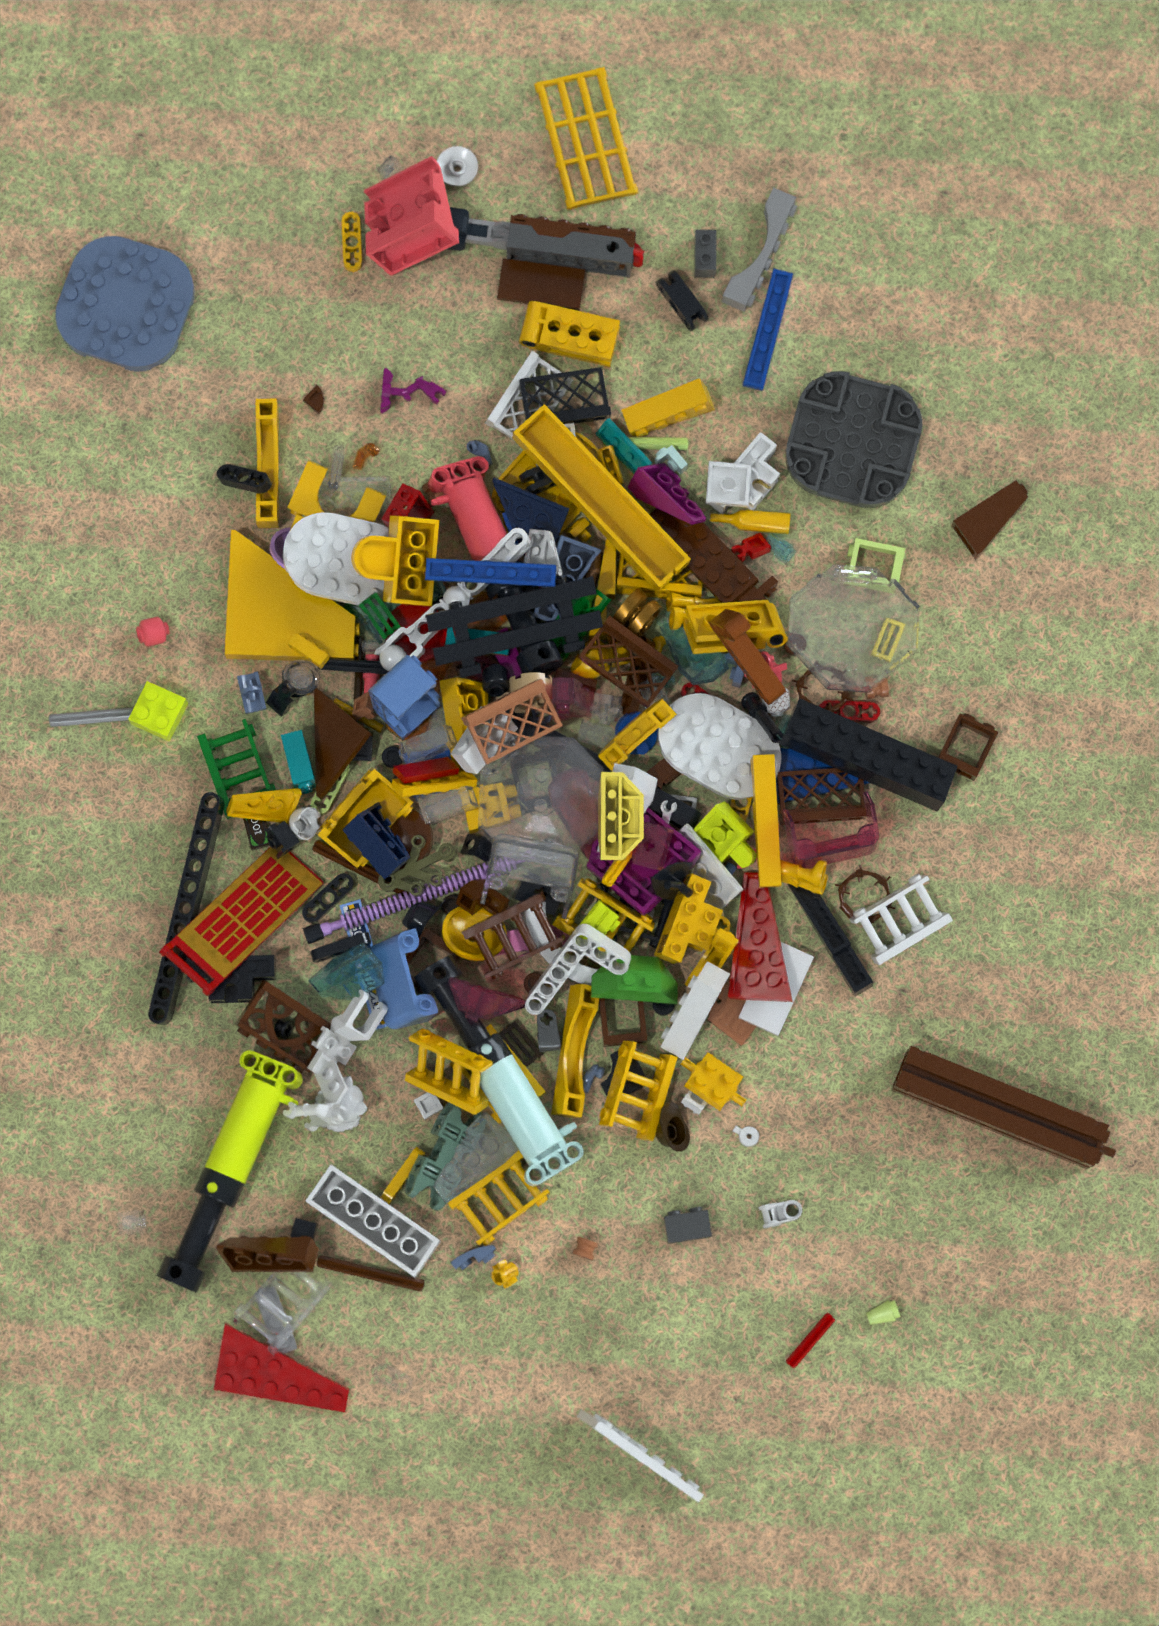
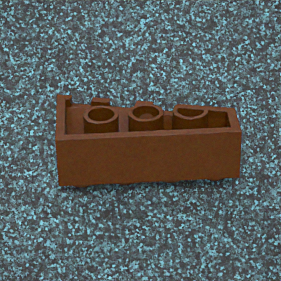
M308 1236L230 1237L217 1244L215 1248L232 1272H313L319 1250L313 1239Z

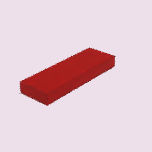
M449 757L393 767V773L404 784L453 776L459 772V767Z

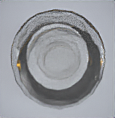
M294 660L284 667L282 682L288 681L287 688L289 690L294 687L296 688V693L291 697L308 696L319 685L320 673L315 664L310 661Z

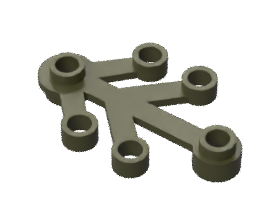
M415 835L411 840L413 845L409 855L411 858L407 861L405 868L397 870L389 876L392 878L389 884H386V879L380 875L378 884L382 890L387 892L398 888L410 892L415 897H419L424 891L422 885L417 882L410 884L402 881V879L410 876L428 882L434 887L441 886L443 878L440 874H430L421 870L440 860L446 862L453 861L457 856L456 848L450 843H444L437 852L417 861L426 841L421 835ZM417 839L422 840L420 845H415ZM449 848L450 852L444 855L443 850ZM434 877H439L437 883L432 882ZM419 886V892L414 893V887Z

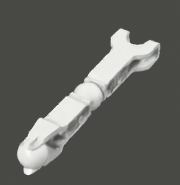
M514 528L481 561L514 563L529 550L531 540L523 529ZM522 538V542L516 545L515 541ZM458 582V586L448 588L443 595V600H439L440 603L433 605L407 629L400 627L382 646L375 650L374 655H380L379 659L382 667L390 671L406 656L403 648L394 645L404 635H407L409 641L417 646V649L410 657L414 655L419 659L425 653L424 646L439 631L428 632L427 634L420 633V626L427 623L425 615L436 613L438 609L449 610V603L454 601H461L462 606L469 605L470 599H473L472 596L479 594L489 584L478 583L474 590H468L467 583L461 582L460 584Z

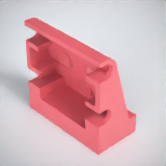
M432 156L364 190V193L370 199L364 203L365 224L371 229V231L365 233L366 255L390 276L459 243V230L453 225L441 167Z

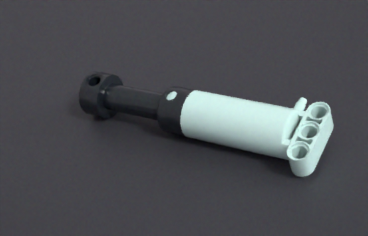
M452 955L446 956L421 971L414 979L424 994H434L468 1050L493 1061V1065L481 1073L479 1085L529 1165V1168L524 1173L525 1182L530 1186H538L576 1163L582 1157V1146L577 1142L566 1143L563 1138L576 1129L577 1125L575 1122H572L558 1130L499 1033L490 1035L456 980L463 973ZM439 972L444 978L437 979L433 973ZM568 1147L577 1149L578 1156L576 1158H570L567 1155ZM549 1159H557L559 1168L556 1170L551 1169L548 1166ZM531 1170H537L540 1173L539 1181L530 1179L529 1172Z

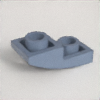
M494 1245L479 1247L460 1255L450 1263L456 1270L458 1268H461V1270L467 1268L473 1263L471 1261L473 1257L478 1263L483 1261L486 1264L496 1256L493 1253L496 1251Z

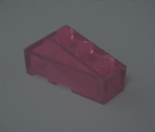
M552 678V704L560 721L569 720V717H594L593 691H589L587 687L582 688V683L575 678Z

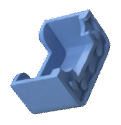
M406 655L368 690L375 712L402 740L409 736L441 706L438 700L440 696L434 690L437 686L435 682L437 680L436 677L429 670L425 672L420 667L422 665L421 662L414 655L411 657Z

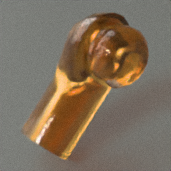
M367 443L358 449L352 467L362 470L365 459L368 456L374 457L379 454V447L374 443Z

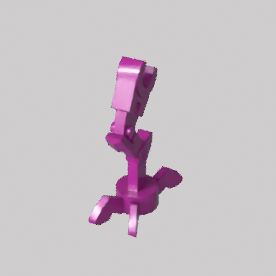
M384 368L380 413L383 414L391 408L390 395L402 396L406 401L410 402L411 397L409 395L421 389L437 405L439 400L435 397V394L440 393L442 396H445L446 391L432 381L429 383L423 380V376L416 378L415 382L407 388L391 387L393 375L387 368Z

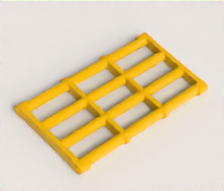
M605 67L534 83L546 122L545 129L548 130L556 160L555 166L558 168L566 197L565 204L567 210L639 193L632 177L626 154L627 147L624 146L616 117L617 110L613 106L606 80L607 73ZM597 76L606 108L605 111L594 113L585 78ZM577 80L586 115L574 118L565 83ZM554 85L558 87L566 120L557 122L553 120L545 87ZM608 117L616 145V148L604 151L596 119ZM588 121L596 153L584 155L576 126L577 123ZM568 126L576 158L564 160L556 128ZM617 154L627 186V190L615 192L606 159L608 156ZM595 159L599 161L607 191L606 195L595 197L586 164L587 161ZM574 164L579 166L587 199L576 202L566 166Z

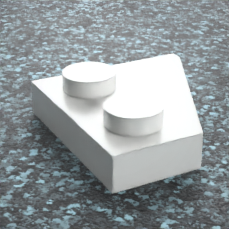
M530 529L531 547L525 553L524 563L556 565V576H562L553 533L546 530Z

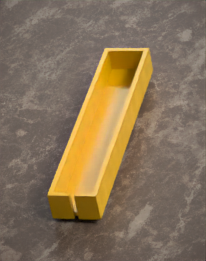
M545 404L513 432L512 439L657 592L690 563L691 558Z

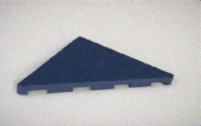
M493 477L492 483L512 529L521 528L528 536L530 529L550 531L553 533L556 543L569 508ZM522 538L517 539L518 544L522 542Z

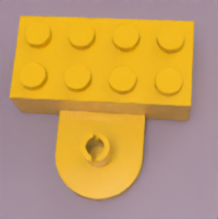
M390 516L388 537L366 536L355 544L351 554L352 565L355 571L364 578L384 580L383 602L432 606L434 581L425 580L426 558L436 559L439 520Z

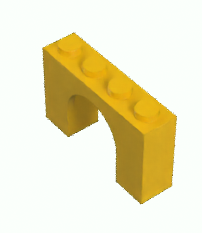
M311 460L307 461L287 507L291 509V514L295 516L296 514L309 516L324 512L319 504L318 493L328 468ZM367 486L357 510L348 517L375 523L387 495Z

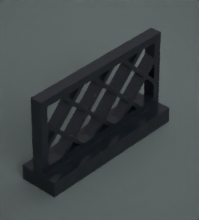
M602 367L519 379L526 420L531 416L529 406L532 401L539 406L544 405L535 398L541 389L552 396L546 403V406L549 405L553 398L563 404L560 411L554 412L551 410L563 424L609 419L612 415L608 404ZM598 373L599 382L596 387L585 381L589 374ZM568 377H575L580 381L575 390L565 384ZM548 380H554L560 384L554 393L544 387ZM526 383H534L539 387L534 396L526 392ZM582 383L593 390L587 399L577 393ZM562 386L572 393L566 402L556 395ZM596 392L602 397L603 405L595 406L588 400ZM574 395L584 402L580 408L575 409L568 404Z

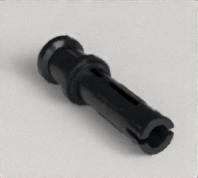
M747 693L741 700L742 707L749 711L750 717L758 721L773 743L780 742L781 740L777 734L782 739L784 734L768 715L766 705L759 701V696L756 693Z

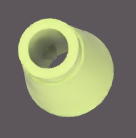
M887 1300L866 1312L870 1325L896 1321V1318L901 1317L895 1300Z

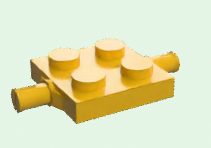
M707 1052L702 1061L694 1064L686 1057L680 1064L691 1071L684 1087L717 1110L721 1111L723 1106L730 1100H733L741 1107L747 1099L736 1093L743 1076Z

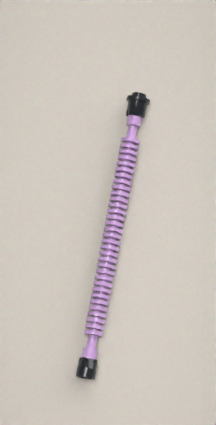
M545 838L543 842L532 845V848L524 850V853L513 857L509 853L508 859L506 855L503 856V861L501 857H498V862L496 859L492 860L493 864L487 861L488 866L484 862L482 863V868L480 865H476L477 870L474 866L471 867L472 872L469 868L466 869L467 874L462 870L461 876L459 872L455 873L456 878L454 874L450 875L451 879L446 876V881L444 882L443 879V883L439 887H434L430 883V887H428L426 883L424 884L423 894L419 897L413 896L410 892L407 895V892L404 891L403 897L401 893L398 894V899L396 895H393V900L388 897L387 903L385 899H382L383 904L380 901H377V906H375V903H371L372 908L368 904L366 905L367 910H365L364 906L361 907L362 912L357 908L355 909L356 914H354L353 910L350 911L351 916L346 912L345 918L343 914L339 915L340 920L331 923H317L302 928L307 943L309 945L325 939L324 936L330 935L332 931L343 927L347 931L348 925L350 929H353L352 924H355V927H359L358 922L364 925L363 920L367 924L369 923L368 918L371 921H375L373 916H376L378 920L380 919L379 914L383 918L385 917L384 912L389 916L390 910L392 914L396 913L395 908L400 912L401 906L405 910V905L410 908L411 903L413 905L416 904V901L421 903V899L425 903L427 902L426 897L429 900H433V895L436 899L438 898L437 893H439L440 897L443 896L442 891H444L445 895L448 894V889L450 893L454 892L453 888L458 891V886L461 888L464 886L463 884H467L472 880L485 879L484 876L488 880L490 879V874L494 878L496 877L495 872L498 876L501 875L500 870L503 874L506 873L505 869L510 872L511 867L513 870H516V865L525 861L529 863L534 860L538 862L549 857L553 859V854L556 853L554 843ZM415 887V888H414V893L419 892V891L417 890V888Z

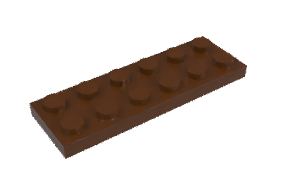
M658 508L649 514L691 558L690 563L686 567L720 603L736 602L759 583L758 578L704 522L691 525Z

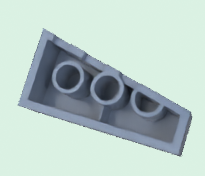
M559 535L555 545L562 569V576H556V578L566 577V582L582 579L601 549ZM557 603L532 609L535 618L546 622L555 620L559 614Z

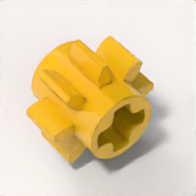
M503 1259L492 1266L494 1271H492L491 1276L496 1285H503L504 1289L518 1282L516 1277L519 1271L513 1262L507 1263L506 1259Z

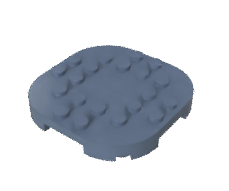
M107 236L93 240L77 253L72 262L56 306L58 330L68 347L84 357L87 355L119 365L129 371L152 370L151 368L161 363L164 364L170 359L179 345L178 340L195 298L192 276L184 262L168 251L118 236Z

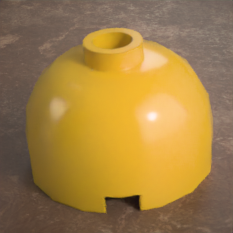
M590 638V639L585 643V647L587 646V644L590 642V640H591L592 638ZM601 649L603 659H610L609 649ZM590 650L585 655L591 660H599L598 650ZM577 654L570 667L571 672L585 678H598L600 674L578 659L579 654ZM605 663V670L608 672L610 665Z

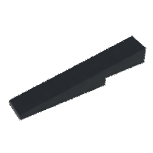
M788 884L854 997L873 987V980L852 949L850 941L820 894Z

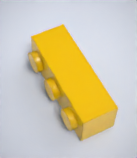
M609 445L598 449L603 466L620 484H624L613 446Z
M295 633L288 642L289 647L322 669L329 660L328 652L317 648V644L313 641H307L303 634Z

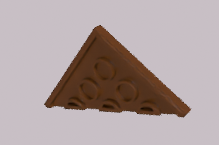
M315 687L316 796L322 800L372 733L320 689Z

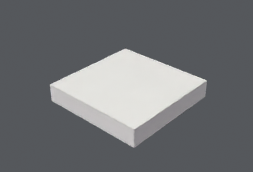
M709 461L706 504L748 508L751 465Z

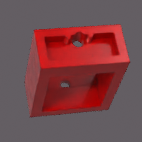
M402 483L381 519L389 528L390 516L431 519L434 510L419 490Z

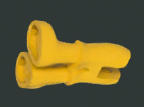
M669 592L666 597V609L670 612V630H678L681 627L683 619L687 618L685 609H683L687 605L715 604L720 602L716 598H699L696 596L692 598Z
M780 859L782 883L791 884L796 888L801 887L815 894L822 895L824 893L828 875L825 874L827 861L819 860L813 868L808 869L803 868L799 864H793Z

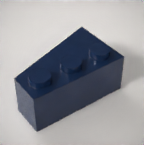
M377 802L359 813L343 829V832L373 865L376 872L386 879L394 874L411 857L399 836H394L389 827L391 822L389 818L385 819L380 811L382 806Z

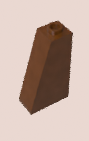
M1017 480L953 521L952 528L975 560L980 557L1026 502L1028 492L1024 485H1019Z

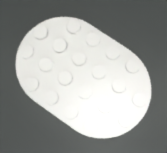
M322 512L306 516L291 528L283 546L285 570L296 586L314 596L358 605L376 592L383 601L384 580L367 579L360 576L352 565L351 554L353 547L360 539L366 536L388 537L389 528L382 524L335 513ZM375 598L371 600L375 606H379Z
M703 693L683 696L670 705L677 715L661 729L658 728L657 736L663 757L675 770L714 793L734 800L753 797L750 763L753 755L774 754L775 775L777 777V772H779L781 765L780 746L778 743H773L755 718L750 717V715L716 696Z

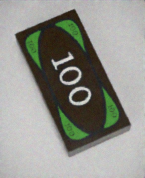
M243 818L251 850L270 846L266 837L268 834L266 831L268 828L267 822Z

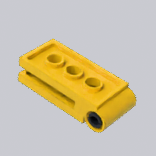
M530 301L528 302L519 344L529 349L610 367L619 334L620 320L542 302ZM557 328L558 331L552 332L550 329ZM571 333H578L579 335L576 336V337H573V336H571L570 334H571ZM597 337L600 340L592 341L591 338Z
M769 600L686 606L685 613L687 618L683 619L682 624L693 654L728 652L709 625V622L725 609L739 612L747 619L751 628L745 633L757 649H765L766 643L771 648H778L787 641V635L776 606L773 603H769Z

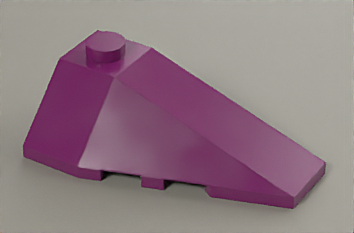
M665 463L637 468L627 486L637 499L691 525L705 522L707 519L697 503L689 499L687 488H682L679 484L681 481L679 476Z

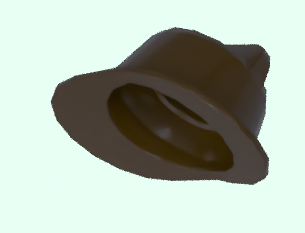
M667 1102L660 1112L656 1137L661 1145L671 1147L676 1152H682L689 1145V1129L678 1105L674 1102Z

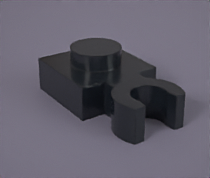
M287 680L279 684L266 701L280 717L287 713L294 701L291 696L296 693L295 687L291 690L287 688Z

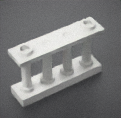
M916 874L908 879V884L868 908L862 907L853 912L854 916L849 920L854 924L861 922L875 947V953L870 956L875 964L881 965L953 921L949 913H941V911L936 909L923 886V883L930 880L928 876ZM913 889H916L930 914V920L924 924L919 922L905 897V894ZM895 900L898 901L912 925V931L906 935L904 933L901 934L886 907ZM877 911L880 912L894 937L892 939L894 942L888 946L882 944L868 919L870 915Z

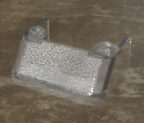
M508 834L496 835L492 841L480 903L485 904L488 888L503 889L507 886L508 879L551 886L552 898L563 902L562 919H566L575 883L579 859L578 851L571 846Z

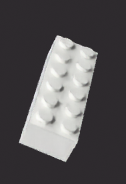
M333 1165L329 1166L306 1199L309 1205L414 1278L417 1277L441 1242L438 1238Z

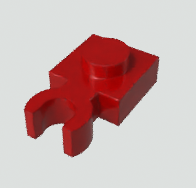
M757 533L743 539L742 545L733 546L731 551L734 554H739L737 557L743 562L747 556H750L753 560L771 552V546L761 533Z

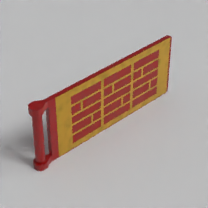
M269 847L160 950L159 953L163 957L170 959L203 989L202 992L207 997L323 886L324 882L291 852L277 859L276 855L278 852L276 849L274 850ZM177 946L209 975L213 981L208 983L180 958L173 949Z

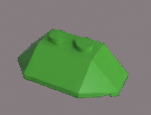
M631 955L628 970L624 974L616 975L602 966L591 976V997L677 1004L678 982L658 957ZM616 959L618 963H624L623 960Z

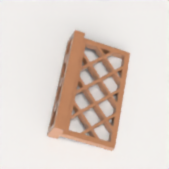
M537 679L461 718L464 725H467L486 765L563 726L544 688L546 686L542 679ZM540 693L544 699L542 709L532 706L534 696ZM522 705L527 707L523 719L512 715L515 706ZM530 708L541 712L538 723L527 720ZM544 713L552 716L555 725L549 728L541 725ZM499 714L508 717L504 728L493 725L496 716ZM511 718L522 721L519 733L508 730ZM525 723L536 726L533 736L527 737L522 735ZM479 724L489 726L485 738L477 735L474 729L475 726ZM492 728L503 731L500 743L489 740ZM506 733L517 736L514 746L509 747L503 744ZM488 742L498 746L496 755L490 758L485 751Z

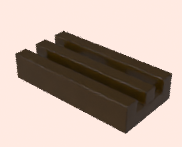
M516 1021L499 1033L526 1068L542 1056ZM513 1028L517 1030L535 1053L533 1057L511 1031ZM506 1033L509 1034V1036L513 1039V1041L529 1059L528 1061L525 1062V1060L521 1057V1055L505 1037Z

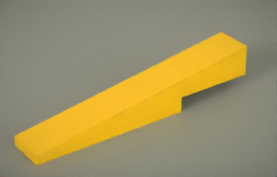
M606 538L597 589L608 598L615 599L616 548ZM599 595L596 596L594 607L598 606L603 600ZM607 606L601 613L602 624L606 620ZM600 628L590 630L589 639L594 637ZM602 633L599 640H606V634Z
M774 754L753 755L750 763L759 888L781 887Z

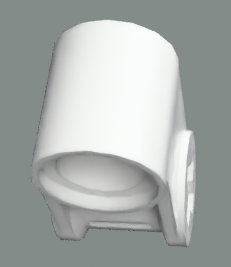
M795 1200L771 1203L758 1207L762 1211L765 1223L763 1229L795 1221L802 1213L801 1204ZM788 1205H795L798 1208L796 1216L791 1217L786 1213Z

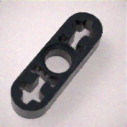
M225 464L216 473L223 485L258 494L267 492L272 486V482L266 473L240 466ZM249 476L247 480L239 482L242 477Z
M346 873L336 876L303 907L302 915L304 920L312 924L321 920L352 891L354 887L352 877ZM340 879L344 881L348 879L349 887L347 889L342 887L339 890L341 895L338 897L331 887L335 886V889L340 886ZM325 893H332L334 895V901L331 904H324L322 902V896ZM318 900L320 905L323 908H325V910L322 911L321 908H319L316 911V918L312 916L308 918L307 910L309 908L311 910H314L318 906L315 903Z
M364 932L310 951L313 963L321 962L371 944L368 932Z

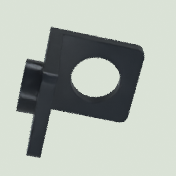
M467 834L460 853L475 856L486 863L490 861L493 864V859H496L498 862L497 858L500 856L503 847L482 835ZM474 840L473 847L468 850L469 843Z

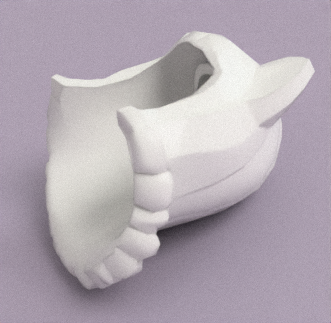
M350 1076L343 1078L348 1090L339 1103L347 1108L346 1111L339 1113L344 1120L339 1125L327 1127V1129L334 1132H344L345 1130L357 1127L361 1118L360 1115L367 1111V1106L363 1103V1094L358 1086L353 1085ZM322 1090L315 1097V1104L324 1103L325 1097Z

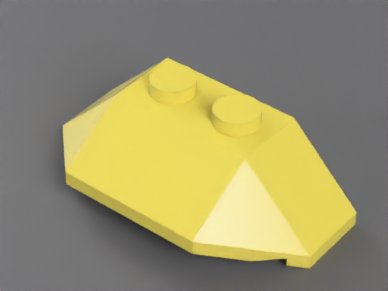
M601 772L598 793L600 860H623L644 839V795L623 772Z

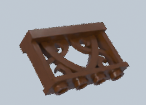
M262 980L254 996L234 1024L239 1027L237 1032L246 1038L251 1035L257 1039L255 1043L265 1050L268 1047L275 1051L273 1054L275 1057L283 1062L285 1059L293 1063L291 1067L301 1074L303 1071L310 1073L311 1070L307 1067L318 1051L316 1047L311 1045V1039L322 1032L320 1030L322 1026L329 1030L331 1028V1023L265 980ZM266 992L268 996L266 999L264 1010L260 1008H255L263 994ZM279 1005L284 1007L282 1014L272 1013L273 1010L278 1011L277 1007ZM293 1011L296 1012L295 1028L300 1036L292 1039L278 1040L274 1031L272 1017L282 1019L291 1015ZM254 1013L264 1014V1019L257 1018L254 1020L260 1023L259 1028L254 1029L250 1027L249 1017ZM302 1021L308 1022V1027L303 1028L305 1031H307V1033L305 1034L300 1028V1023ZM266 1030L269 1041L259 1034ZM303 1043H307L311 1049V1055L306 1060H300L296 1056L298 1050H302L305 1054ZM279 1047H291L290 1055L282 1049H280Z

